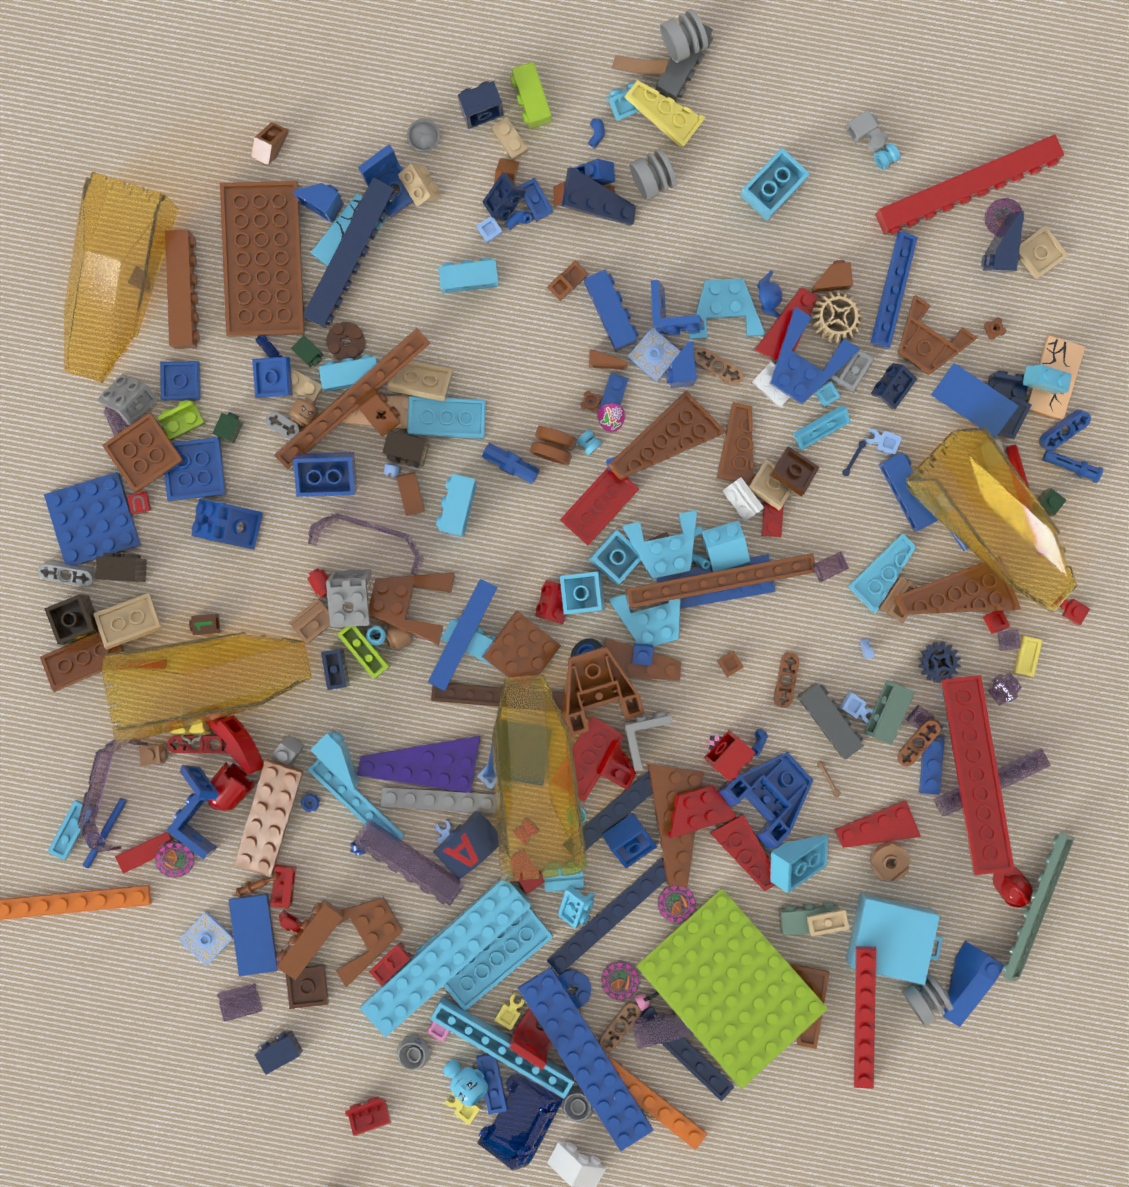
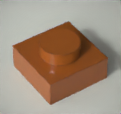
M734 651L717 660L726 677L743 668Z

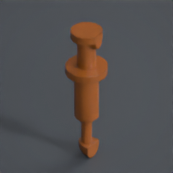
M274 873L268 879L263 878L253 883L248 881L246 882V887L236 888V894L238 897H242L246 892L253 894L254 890L266 886L272 880H277L279 875Z

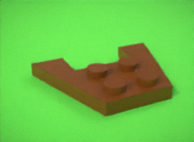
M914 295L897 354L929 376L973 343L978 337L962 327L952 342L948 341L921 322L930 305Z

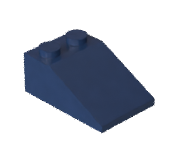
M1024 211L1010 213L985 251V255L982 256L981 266L983 271L1004 273L1017 271Z

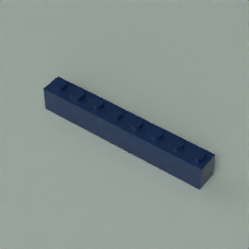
M373 177L303 317L324 328L326 325H331L335 317L332 315L335 308L339 309L343 302V298H341L343 292L349 290L352 281H350L352 275H356L360 269L361 264H359L361 257H366L370 249L368 244L371 239H375L379 231L376 229L379 222L383 223L387 216V212H385L387 206H392L396 198L394 188Z

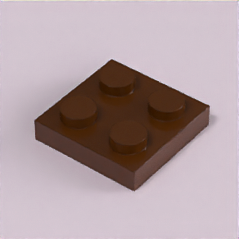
M788 446L770 476L802 497L820 467Z
M325 964L306 966L296 980L286 974L289 1009L328 1005L329 998Z

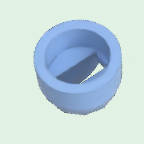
M385 463V475L389 477V474L392 473V478L396 477L400 466Z

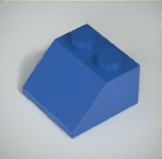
M320 183L295 189L293 192L301 205L331 223L334 222L344 205L341 199L342 196L338 193L339 190L330 184L326 186Z
M692 341L685 345L671 363L670 368L667 369L666 381L667 384L670 383L671 388L694 386L697 380Z
M634 813L625 817L621 822L602 834L610 850L625 868H628L657 848Z

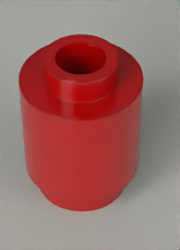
M317 568L309 573L310 577L307 580L316 595L318 594L322 598L327 595L326 581L329 577L324 569L319 570Z

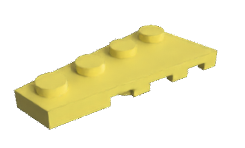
M638 80L624 96L680 148L685 146L706 118L701 114L698 115L692 112V109L686 106L683 107L677 104L670 97L666 98L659 94V91Z

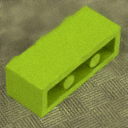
M534 61L512 68L510 81L512 87L517 88L518 94H516L518 105L523 106L524 112H522L524 123H528L530 129L551 123L552 115Z
M347 626L337 634L373 679L378 678L391 667L379 650L367 641L366 634L359 626Z

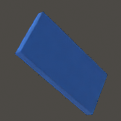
M953 363L931 394L994 438L997 437L1019 407V405L955 363Z
M268 893L229 899L239 976L277 971V956Z

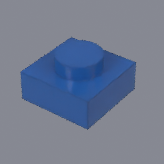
M634 643L632 664L651 666L653 645Z

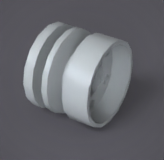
M693 9L687 10L685 14H679L678 22L672 18L660 24L663 42L676 63L690 57V50L696 54L699 50L708 48L705 28Z
M661 149L655 150L654 155L652 153L647 155L649 164L643 158H639L629 165L634 182L642 197L647 201L659 195L658 185L663 191H667L668 186L673 188L677 185L672 164Z
M930 973L926 977L929 985H926V983L925 985L920 984L922 988L920 991L913 984L902 991L905 999L925 1027L936 1020L933 1013L935 1009L942 1016L945 1014L941 1005H944L948 1011L953 1009L948 994Z

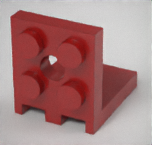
M529 1007L511 1034L509 1049L543 1070L547 1064V1051L551 1047L552 1042L544 1029L537 1027L536 1022L538 1020Z

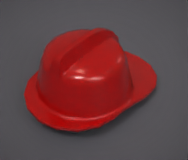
M1015 867V871L994 873L993 885L1008 905L1020 908L1030 903L1033 894L1032 886L1018 868Z

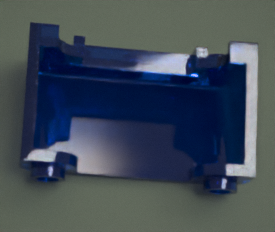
M519 1074L511 1075L506 1082V1089L509 1092L506 1098L508 1110L498 1113L492 1125L482 1128L477 1142L478 1145L513 1171L526 1167L532 1161L563 1101L557 1094Z

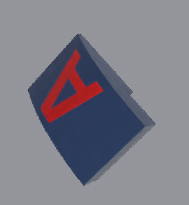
M475 811L462 825L459 824L433 853L458 879H461L494 852L505 841V838L481 812Z

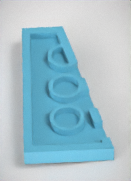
M901 533L847 586L873 614H876L880 604L887 596L888 591L893 583H895L916 546L904 533Z

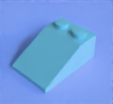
M332 730L326 733L310 750L350 791H353L360 783L347 744L344 742L345 737L340 732Z
M821 835L787 842L775 848L771 852L770 882L789 893L827 866L828 836Z

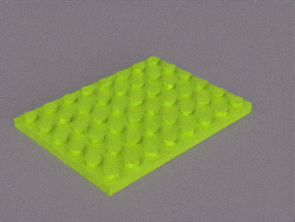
M722 888L636 965L741 1090L828 1009Z

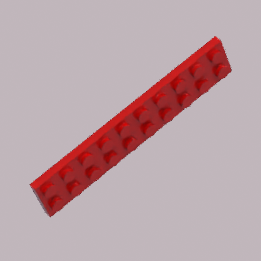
M981 675L941 680L973 874L982 875L1015 871Z

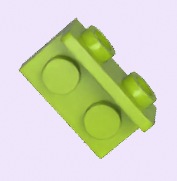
M188 400L180 402L178 407L172 410L170 408L162 411L161 415L157 417L170 440H174L206 424L196 403Z

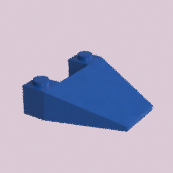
M786 752L738 775L735 779L727 781L718 792L729 807L739 804L746 797L768 821L756 836L768 849L778 847L791 833L813 783V779Z

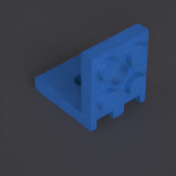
M390 144L358 167L367 186L370 185L374 177L391 187L398 186L400 188V192L396 194L392 206L388 205L386 208L391 218L413 202L398 176L404 169L398 163L395 152Z
M651 280L653 328H656L659 334L669 333L671 336H676L685 331H688L689 334L700 333V330H705L704 321L700 315L666 318L665 288L659 280Z
M199 499L191 536L255 550L263 513L225 503ZM240 522L243 523V530L241 532L237 529Z
M192 793L185 801L187 805L182 809L180 808L174 814L173 818L175 820L166 831L201 859H205L217 847L188 825V822L205 802L200 800L195 793Z

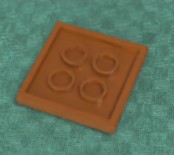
M150 412L102 445L134 493H138L184 461Z
M515 611L481 657L527 692L561 645L519 611Z

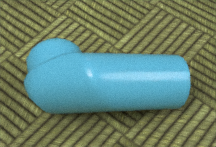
M692 552L691 564L695 562L703 569L710 567L709 560Z

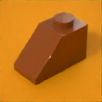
M271 122L254 137L251 157L260 163L269 165L278 156L289 130Z
M845 260L834 261L812 287L811 292L850 289L853 286L851 262L845 263Z

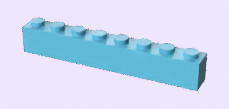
M443 996L432 1012L430 1020L565 1099L574 1083V1077L568 1070L547 1059L544 1069H539L509 1049L511 1039L509 1035L470 1012H464L461 1007Z

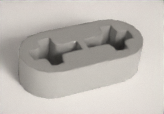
M271 412L266 417V424L269 428L290 440L301 431L295 422L277 412ZM278 416V421H280L282 425L279 426L277 424H274L272 426V417L276 418ZM285 426H288L290 428L295 426L294 430L296 431V433H291L289 436V431L284 429Z

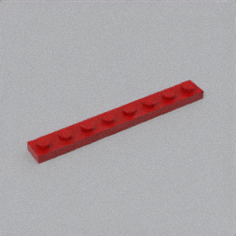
M856 946L854 1088L874 1089L876 947Z

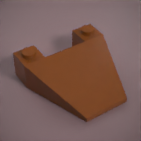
M606 646L568 658L562 713L567 731L571 737L589 731L584 711L618 700L621 712L626 720L645 714L640 695Z

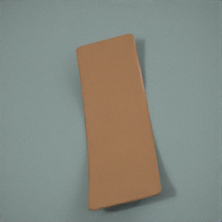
M615 55L612 68L633 73L664 74L668 60H643Z

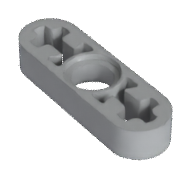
M45 561L38 567V575L44 580L87 587L95 581L96 577L95 572L91 568L67 565L65 563ZM46 567H48L49 571H52L50 574H48L47 570H44ZM64 569L70 571L71 578L64 577L62 571ZM83 574H86V577L89 578L87 581L82 576Z

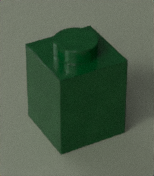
M305 335L291 347L310 368L318 365L324 355Z
M228 412V415L221 413L212 434L235 443L243 422L238 420L239 416Z
M1050 488L1041 493L1034 502L1036 509L1049 517L1056 515L1066 502V499Z

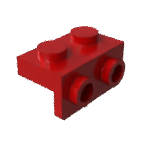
M545 580L541 588L540 601L536 606V617L564 624L566 615H564L561 584Z
M378 1096L368 1099L366 1104L361 1105V1103L351 1105L350 1109L345 1111V1115L349 1117L353 1136H358L391 1124L386 1100Z

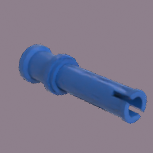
M1049 450L1045 451L1042 461L1075 472L1077 477L1081 478L1083 476L1091 479L1093 483H1098L1103 473V467L1097 468L1089 465L1087 461L1078 462Z

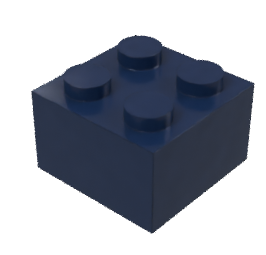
M494 81L482 82L478 87L464 89L458 94L460 109L468 129L504 116L502 101Z

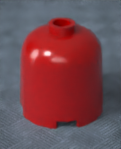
M225 762L211 779L219 795L217 800H208L209 806L214 810L218 809L225 812L233 810L255 787L254 781H249L246 777L248 773L238 765L232 763L229 766Z

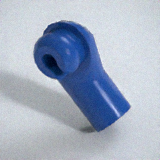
M594 118L590 122L594 135L588 141L592 148H596L605 136L603 121Z
M515 211L504 225L509 230H512L517 223H530L533 217L528 211Z
M761 728L754 733L757 739L752 747V750L755 752L753 756L760 755L768 738L767 732H764Z

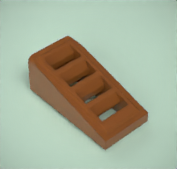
M590 349V368L627 369L628 362Z

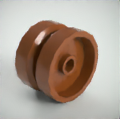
M538 426L535 436L542 442H532L529 452L540 458L569 466L572 455L566 450L575 449L578 439L557 429Z

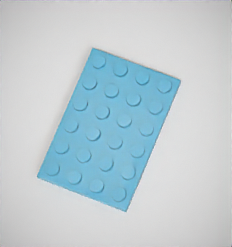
M529 908L443 986L465 1012L549 942L553 935L533 910ZM443 927L439 932H437L433 937H431L427 942H425L421 947H419V948L416 950L415 953L417 954L425 945H427V944H428L435 936H437L445 927Z

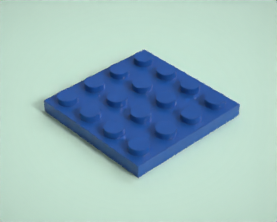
M119 472L44 494L65 564L79 565L96 560L97 556H103V553H118L141 546Z

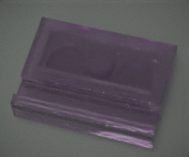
M256 983L217 994L224 1022L263 1010L258 991L256 990Z

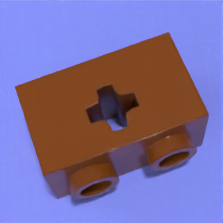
M373 389L357 402V406L383 437L388 433V430H393L401 423L399 419L400 413L394 406H389L387 403L389 400L383 392L379 393L376 389Z

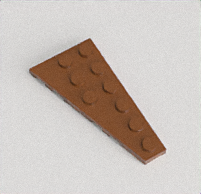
M686 390L607 466L622 480L723 435L726 430Z
M1000 556L895 596L901 615L1021 610Z
M647 764L654 797L653 803L657 827L661 839L660 845L664 857L666 881L668 885L688 887L695 831L672 839L668 838V831H671L673 821L671 816L675 807V796L701 788L704 772Z

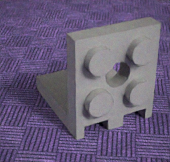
M371 569L333 571L326 581L330 627L370 625L367 585L371 579ZM345 602H351L354 606V609L352 611H346L343 607V604Z
M664 710L654 712V716L651 717L639 715L634 717L635 720L624 722L635 771L643 770L634 731L673 723L671 715L664 712Z

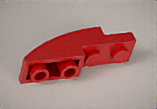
M220 709L204 714L202 719L226 743L224 750L249 775L263 769L264 763L253 739L234 715L227 717Z

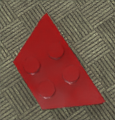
M713 785L697 788L675 796V807L671 816L673 821L671 831H668V838L672 839L737 817Z

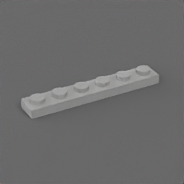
M382 787L381 807L459 812L478 811L496 814L497 794Z

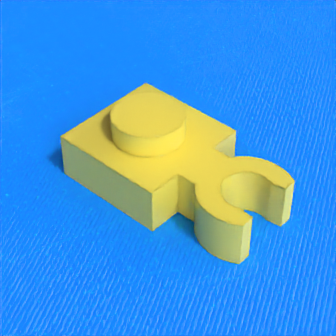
M515 992L510 996V1004L504 1002L494 1021L509 1030L513 1028L521 1014V1011L517 1010V1008L522 1007L525 1000L522 997L520 1002H515Z
M455 1097V1102H451L449 1099L445 1101L447 1106L457 1108L454 1114L468 1125L472 1123L481 1109L477 1104L472 1107L461 1104L457 1097Z

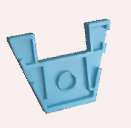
M743 278L705 280L696 315H700L704 321L705 330H700V333L690 334L689 340L707 339L706 319L745 317L746 337L764 336L763 327Z
M696 510L678 514L682 534L644 542L640 522L622 525L624 532L638 553L651 579L690 571L697 517Z
M626 594L609 599V602L638 644L656 646L679 639L681 598L669 600L667 604L634 613L628 607Z

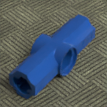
M490 442L481 456L499 466V469L512 476L515 475L530 484H533L540 471L537 467L523 461L516 454L510 451L506 452Z

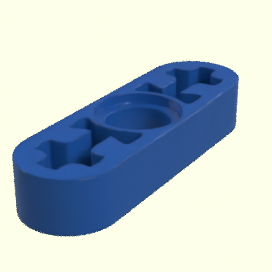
M1080 409L1074 411L1040 436V446L1049 451L1055 450L1089 425L1091 421L1090 414ZM1068 425L1067 433L1062 435L1063 427Z

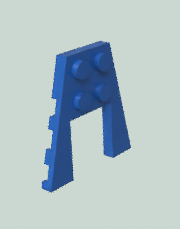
M795 307L769 384L798 403L803 404L860 349L846 339H842L824 369H819L792 351V348L812 318Z

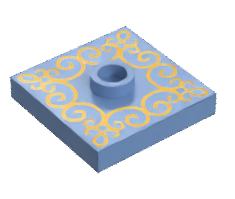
M651 328L627 358L657 382L681 351L655 329Z
M205 911L179 941L207 967L234 937L212 915Z

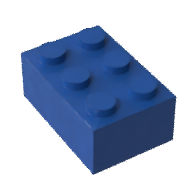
M354 452L296 454L293 458L296 497L355 495L357 481Z

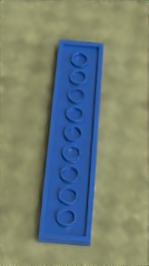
M547 968L518 986L521 995L619 1150L626 1149L653 1132L654 1130L553 968Z

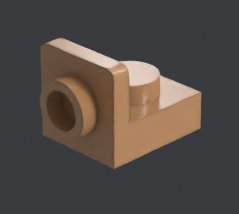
M164 744L139 746L140 765H161L166 763L165 760L168 757L167 749L164 748Z

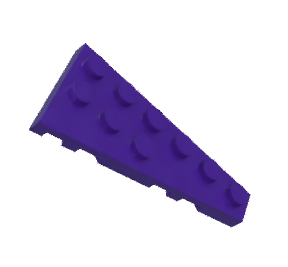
M480 736L360 756L357 775L471 793Z

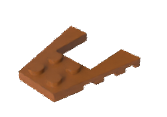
M455 573L376 578L369 603V616L439 646L443 631L442 625L406 620L414 587L451 593Z
M384 897L341 910L343 918L339 924L350 918L369 950L336 970L345 987H348L403 931Z

